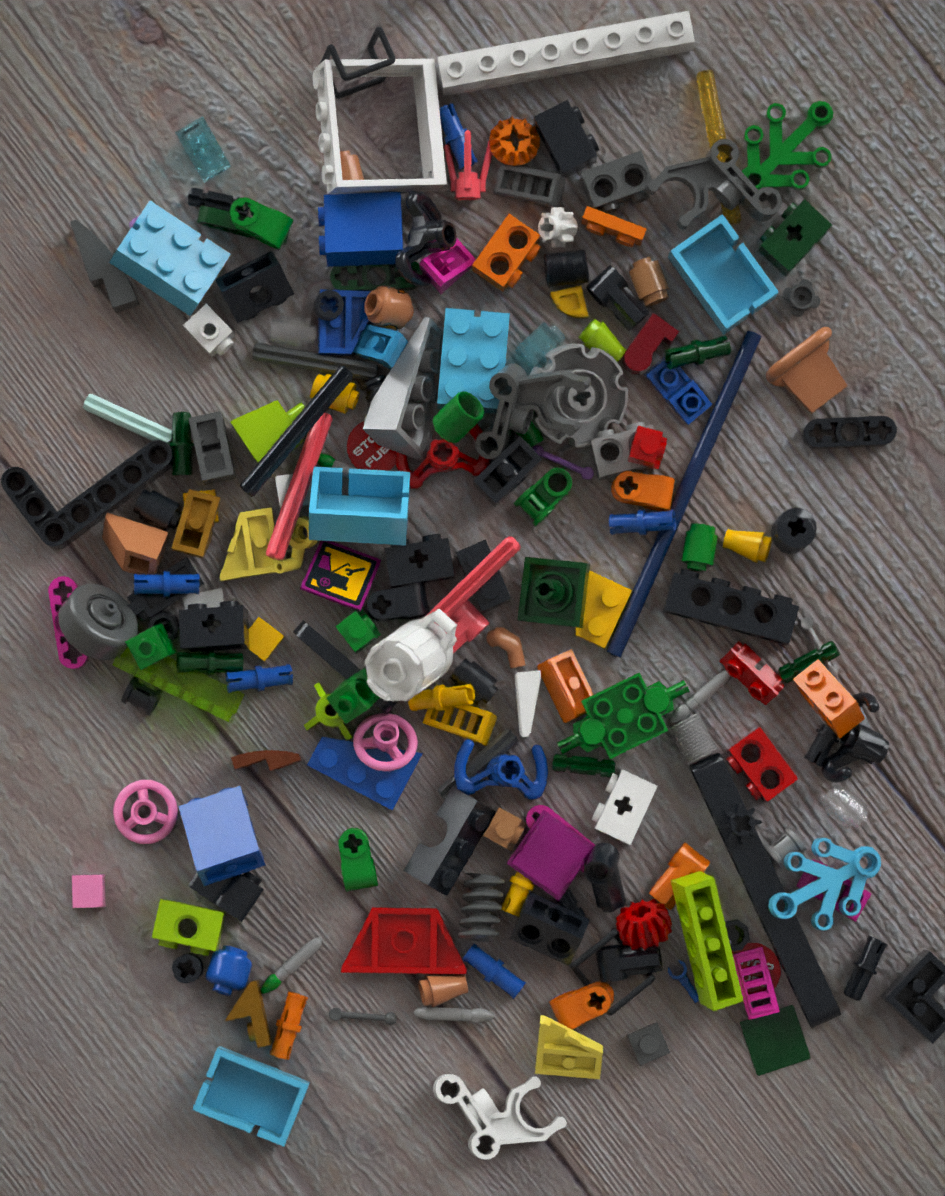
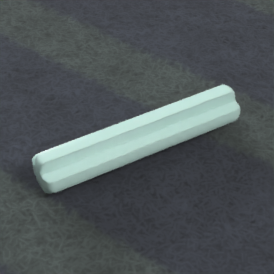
M89 394L84 401L83 408L86 411L151 441L161 440L168 445L172 441V430L93 394Z

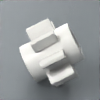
M551 207V213H542V218L538 224V231L543 238V243L551 242L552 248L565 247V242H573V237L578 229L577 221L573 217L574 213L565 212L564 207Z

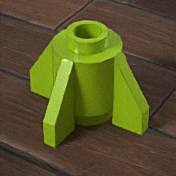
M320 682L316 683L314 687L320 696L315 708L316 716L304 724L305 729L308 731L320 723L331 728L338 727L346 741H348L352 736L338 713L335 716H328L326 714L327 706L330 705L326 698L330 694H326Z

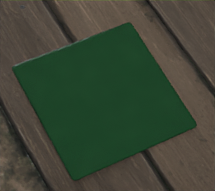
M793 1005L780 1008L778 1013L740 1022L757 1076L811 1058Z

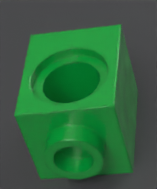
M163 624L153 626L125 641L140 670L149 668L177 653Z
M365 667L343 681L326 698L345 724L367 711L380 698L374 694L367 684L368 675Z

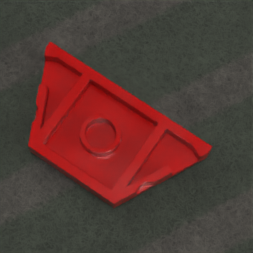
M372 907L341 967V973L466 974V967L437 908Z

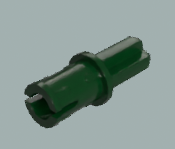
M174 412L172 414V443H169L173 451L172 475H193L192 447L194 443H191V427L189 423L191 414L189 412Z

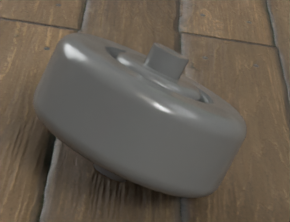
M84 584L73 590L61 605L58 615L61 631L68 642L79 652L97 660H112L122 655L128 648L125 641L137 635L138 622L133 611L127 606L129 605L128 602L121 595L108 587L98 584Z

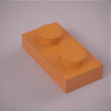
M589 206L586 207L581 224L586 225L585 229L590 233L603 236L604 233L616 237V242L627 247H633L634 244L641 246L647 228Z

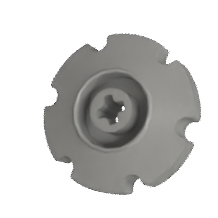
M566 344L554 348L545 354L547 363L544 368L534 367L530 375L567 369L576 375L589 377L591 380V385L577 396V401L573 400V396L577 395V390L572 387L560 386L556 387L553 391L552 403L557 413L566 419L578 420L580 422L579 430L572 436L562 431L548 429L540 421L535 411L532 418L533 424L541 434L551 441L562 444L564 439L568 438L571 446H591L590 440L595 439V433L607 430L611 422L620 424L628 403V388L619 386L618 379L623 375V371L616 360L605 351L592 347L586 353L582 344Z

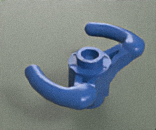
M470 739L463 741L454 763V778L458 790L467 795H472L485 786L517 788L529 800L538 799L542 796L547 785L548 764L541 745H534L531 749L536 764V779L532 782L525 775V768L520 762V758L516 755L505 754L494 756L488 762L485 770L469 778L466 774L468 757L474 748V742ZM486 776H487V778L489 779V780H483V781L480 782V779H482V778H484V777H486Z

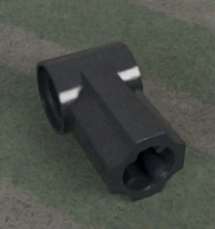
M609 265L586 286V289L603 308L607 307L615 318L630 331L649 314V311L627 288L629 286L621 274Z
M598 843L595 845L584 867V875L592 884L597 908H601L603 912H614L616 909L624 907L626 903L617 865L620 860V854L609 843Z
M622 944L603 946L596 952L600 982L603 983L621 981L632 975L655 973L663 970L659 944L658 947H648L646 951L642 947L632 950L630 946L624 947Z

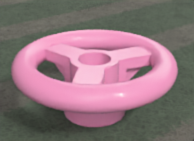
M378 713L367 717L359 724L354 733L353 746L356 755L366 766L378 771H394L404 767L412 760L417 751L418 740L414 728L407 720L391 713ZM377 724L374 728L373 736L363 738L365 732L371 726ZM398 727L405 732L408 739V747L404 754L397 748L399 740ZM386 737V738H389L390 740H389V741H383L381 738ZM378 748L380 751L387 752L394 761H378L369 756L365 749Z
M153 780L135 781L127 785L117 796L113 809L114 821L120 833L128 840L138 844H153L164 839L173 830L178 817L177 802L171 791L163 784ZM148 790L159 793L165 799L168 806V815L157 811L156 805L149 800ZM138 791L139 800L134 802L131 807V817L125 821L123 817L124 804L131 794ZM143 806L150 808L151 813L147 818L140 816L139 811ZM153 821L164 825L157 832L148 835L138 834L131 830L138 824L147 825Z

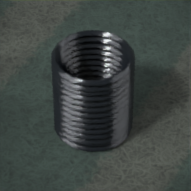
M585 249L544 254L545 276L548 288L560 287L561 285L567 286V284L569 286L570 284L579 285L580 283L585 284V282H589Z

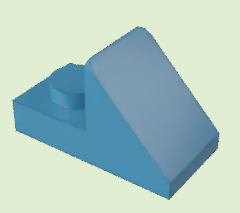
M367 324L358 339L353 353L361 358L376 361L391 370L408 344V341L398 331Z

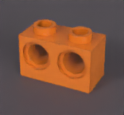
M509 213L472 264V271L502 292L505 291L507 286L513 288L523 275V272L520 271L522 265L526 260L532 262L542 248L538 244L541 235ZM514 235H521L526 239L527 244L521 249H515L509 244V239ZM495 261H504L509 269L505 274L497 275L492 272L490 267Z
M816 660L793 678L803 699L839 738L843 737L865 719L857 701L819 660Z

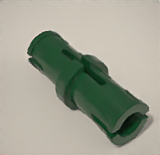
M725 335L705 341H700L699 339L692 340L689 345L666 349L664 351L665 363L671 362L667 365L669 369L693 363L695 365H702L706 360L729 356L731 353L730 342L724 343V341L728 340Z
M206 650V653L177 652L176 658L177 673L198 672L205 673L206 676H213L214 673L243 671L244 665L243 653H214V650Z

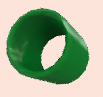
M464 391L458 392L433 417L434 429L444 440L457 443L484 417L483 406L474 395Z

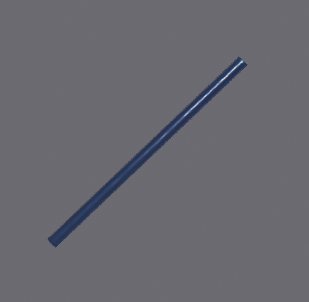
M747 331L672 500L670 510L675 511L673 518H676V530L658 532L606 650L609 654L621 658L762 338V336L755 332Z

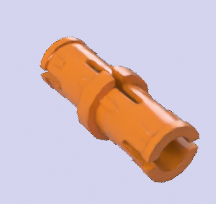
M288 991L281 1018L276 1021L278 1028L269 1053L270 1055L285 1060L290 1059L294 1039L297 1032L300 1033L302 1026L299 1024L308 999L307 996Z

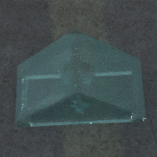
M203 116L175 132L181 147L204 183L231 167Z

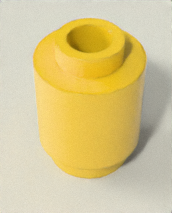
M318 374L311 388L310 398L317 394L332 375L326 374L323 376ZM350 382L329 408L344 414L349 409L354 410L360 396V392L356 391V384Z

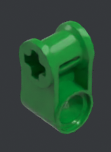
M246 197L235 200L230 208L231 221L237 229L280 250L294 222L286 214L273 208H268ZM246 208H250L252 218L246 217L244 221H241L238 210L244 212Z
M553 468L538 482L530 486L513 505L515 507L520 506L533 520L532 524L536 527L570 493L572 478L566 470ZM554 475H561L567 480V486L561 492L551 490L548 485L549 480ZM529 500H531V501L540 509V511H538V510L529 502Z
M359 828L345 830L339 838L341 870L345 891L349 892L378 886L373 857H371L369 840L366 833ZM350 834H355L356 839H362L363 844L358 846V851L356 852L352 851L351 847L345 846V842L349 840Z

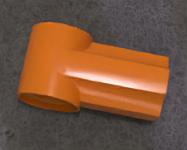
M684 842L667 864L669 867L659 877L648 894L671 910L676 902L670 880L698 871L704 872L711 861Z

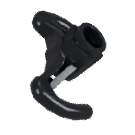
M411 191L406 198V206L412 216L413 225L408 234L409 243L406 248L397 253L395 266L401 276L410 284L417 287H426L430 284L431 279L427 275L415 273L410 264L426 254L449 250L455 245L457 235L455 227L451 222L441 220L442 216L437 206L428 196L421 192Z
M860 692L852 696L857 701L865 719L841 737L840 744L842 745L838 751L825 759L821 772L825 779L830 782H843L852 776V770L848 767L836 771L843 766L857 760H862L868 764L873 762L879 764L887 755L889 742L883 739L882 734L871 729L862 708L865 704L872 713L879 710L877 699L870 693Z

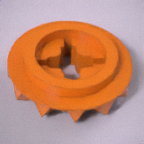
M511 116L507 120H499L498 124L491 129L489 147L494 157L500 162L510 166H520L530 162L538 153L540 137L536 126L529 124L526 118L521 120ZM512 131H515L518 139H523L519 141L517 151H515L512 142L506 141L510 139Z

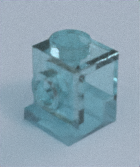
M543 322L516 347V354L531 370L534 367L543 368L541 363L543 361L547 363L545 354L561 346L566 337L554 324L549 327Z

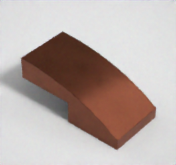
M262 750L231 757L235 770L266 760L270 771H275L300 762L302 758L300 754L289 751Z

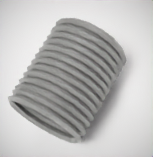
M699 713L668 729L670 734L673 735L672 738L676 741L678 749L682 752L681 755H684L683 758H685L687 765L693 764L718 749L713 739H711L712 736H709L710 733L706 730L704 722L700 719L701 716H698Z

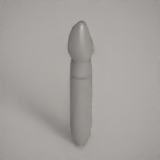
M725 670L717 674L692 695L685 704L679 705L669 719L670 723L677 724L687 719L692 711L722 688L731 677Z
M421 1007L413 1012L415 1016L426 1020L472 1021L474 1023H481L494 1018L490 1011L483 1008L470 1010L464 1008Z

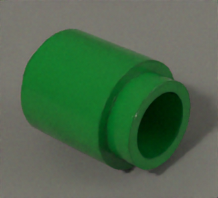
M698 523L690 524V530L686 531L681 560V562L687 563V569L706 572V567L713 566L718 538L715 535L716 527Z

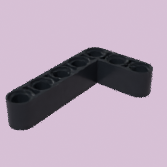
M154 440L148 443L59 511H57L33 477L23 468L10 467L6 469L1 477V485L40 539L50 548L63 549L103 520L107 513L111 514L166 473L173 464V451L166 442L161 440ZM162 448L167 451V459L164 463H152L151 455L154 450ZM131 468H138L142 473L141 479L134 484L127 483L125 480L126 472ZM16 475H23L25 477L24 487L18 491L11 490V479ZM106 487H112L116 491L114 500L109 503H103L100 500V492ZM36 500L43 501L45 506L43 513L39 516H31L29 513L30 504ZM81 506H86L90 510L89 518L84 522H76L74 519L75 510ZM53 526H62L64 530L62 539L57 542H51L48 538L49 530Z

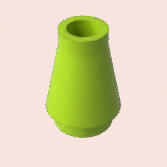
M595 318L578 337L584 342V347L590 350L592 347L599 348L612 356L616 362L627 351L603 321L600 323Z

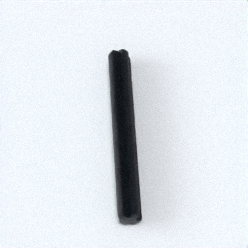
M338 367L243 480L240 488L251 497L256 495L351 382L353 374L346 367Z

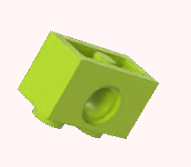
M160 899L152 938L159 939L158 945L177 949L179 943L191 946L190 952L209 956L210 950L216 951L219 948L226 912L168 899ZM184 919H192L196 923L197 932L193 937H185L181 933L180 924Z

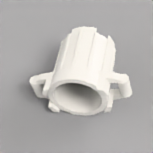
M438 609L423 619L407 622L373 646L364 662V666L366 665L368 675L367 684L374 694L386 701H409L447 673L453 662V646L457 641L455 636L457 624L442 610Z

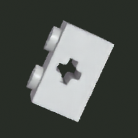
M623 769L619 775L613 773L605 791L610 793L605 805L599 802L591 819L597 822L594 829L631 845L657 789V785ZM626 797L628 798L627 805L631 807L630 812L624 811L622 815L617 814L618 807L614 805L615 800L621 801Z

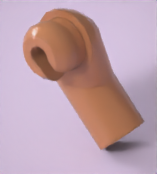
M496 627L487 633L486 640L491 647L498 646L507 651L510 669L526 666L521 640L518 636L503 627Z

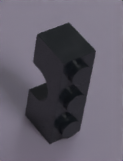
M452 786L436 814L447 823V833L444 840L435 847H427L419 843L403 871L448 896L496 811Z

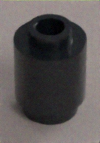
M144 489L133 509V512L139 515V519L164 531H168L170 528L175 530L179 525L182 512L179 511L180 503L155 490L150 492Z
M466 658L450 676V679L455 682L454 686L465 684L473 686L475 692V700L473 702L477 705L481 701L487 704L498 691V688L494 686L498 680L475 661L471 663Z

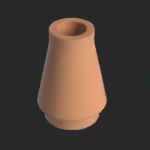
M464 974L426 976L424 980L418 981L419 992L424 1006L431 1005L436 1007L459 995L468 993V985Z

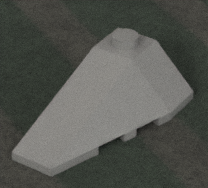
M430 317L423 318L375 394L368 414L365 416L363 430L378 445L420 461L426 459L434 432L433 421H429L431 403H437L438 392L434 391L433 381L434 374L440 371L443 331Z

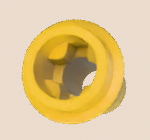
M727 529L723 548L730 549L755 563L758 560L766 562L772 544V537L765 536V532Z

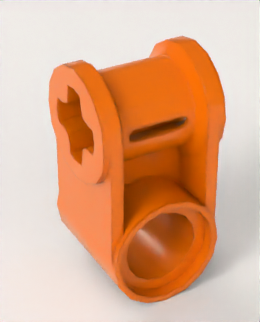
M625 471L620 473L612 482L611 493L613 498L621 503L642 506L643 508L656 511H670L675 479L657 474ZM625 480L629 481L630 487H634V490H631L628 495L624 494V488L619 487Z
M596 981L577 990L561 994L550 1000L549 1003L558 1023L574 1029L606 1013L614 1001L615 994L610 984ZM595 992L598 996L604 995L605 999L602 1005L598 1000L593 1002L591 999Z

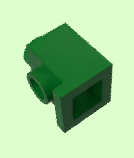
M362 609L361 612H353L335 626L356 654L382 635Z

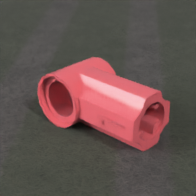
M469 600L450 617L457 624L455 631L457 641L453 646V654L467 641L471 642L490 624Z

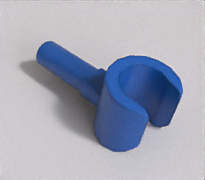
M678 960L684 968L683 973L675 976L668 967V974L673 980L679 981L684 986L694 1003L699 1001L697 991L687 976V966L683 961Z

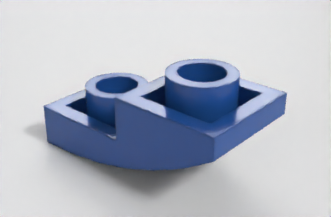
M663 358L644 375L678 416L689 425L713 404L681 367L669 369L667 365L671 362L665 363Z

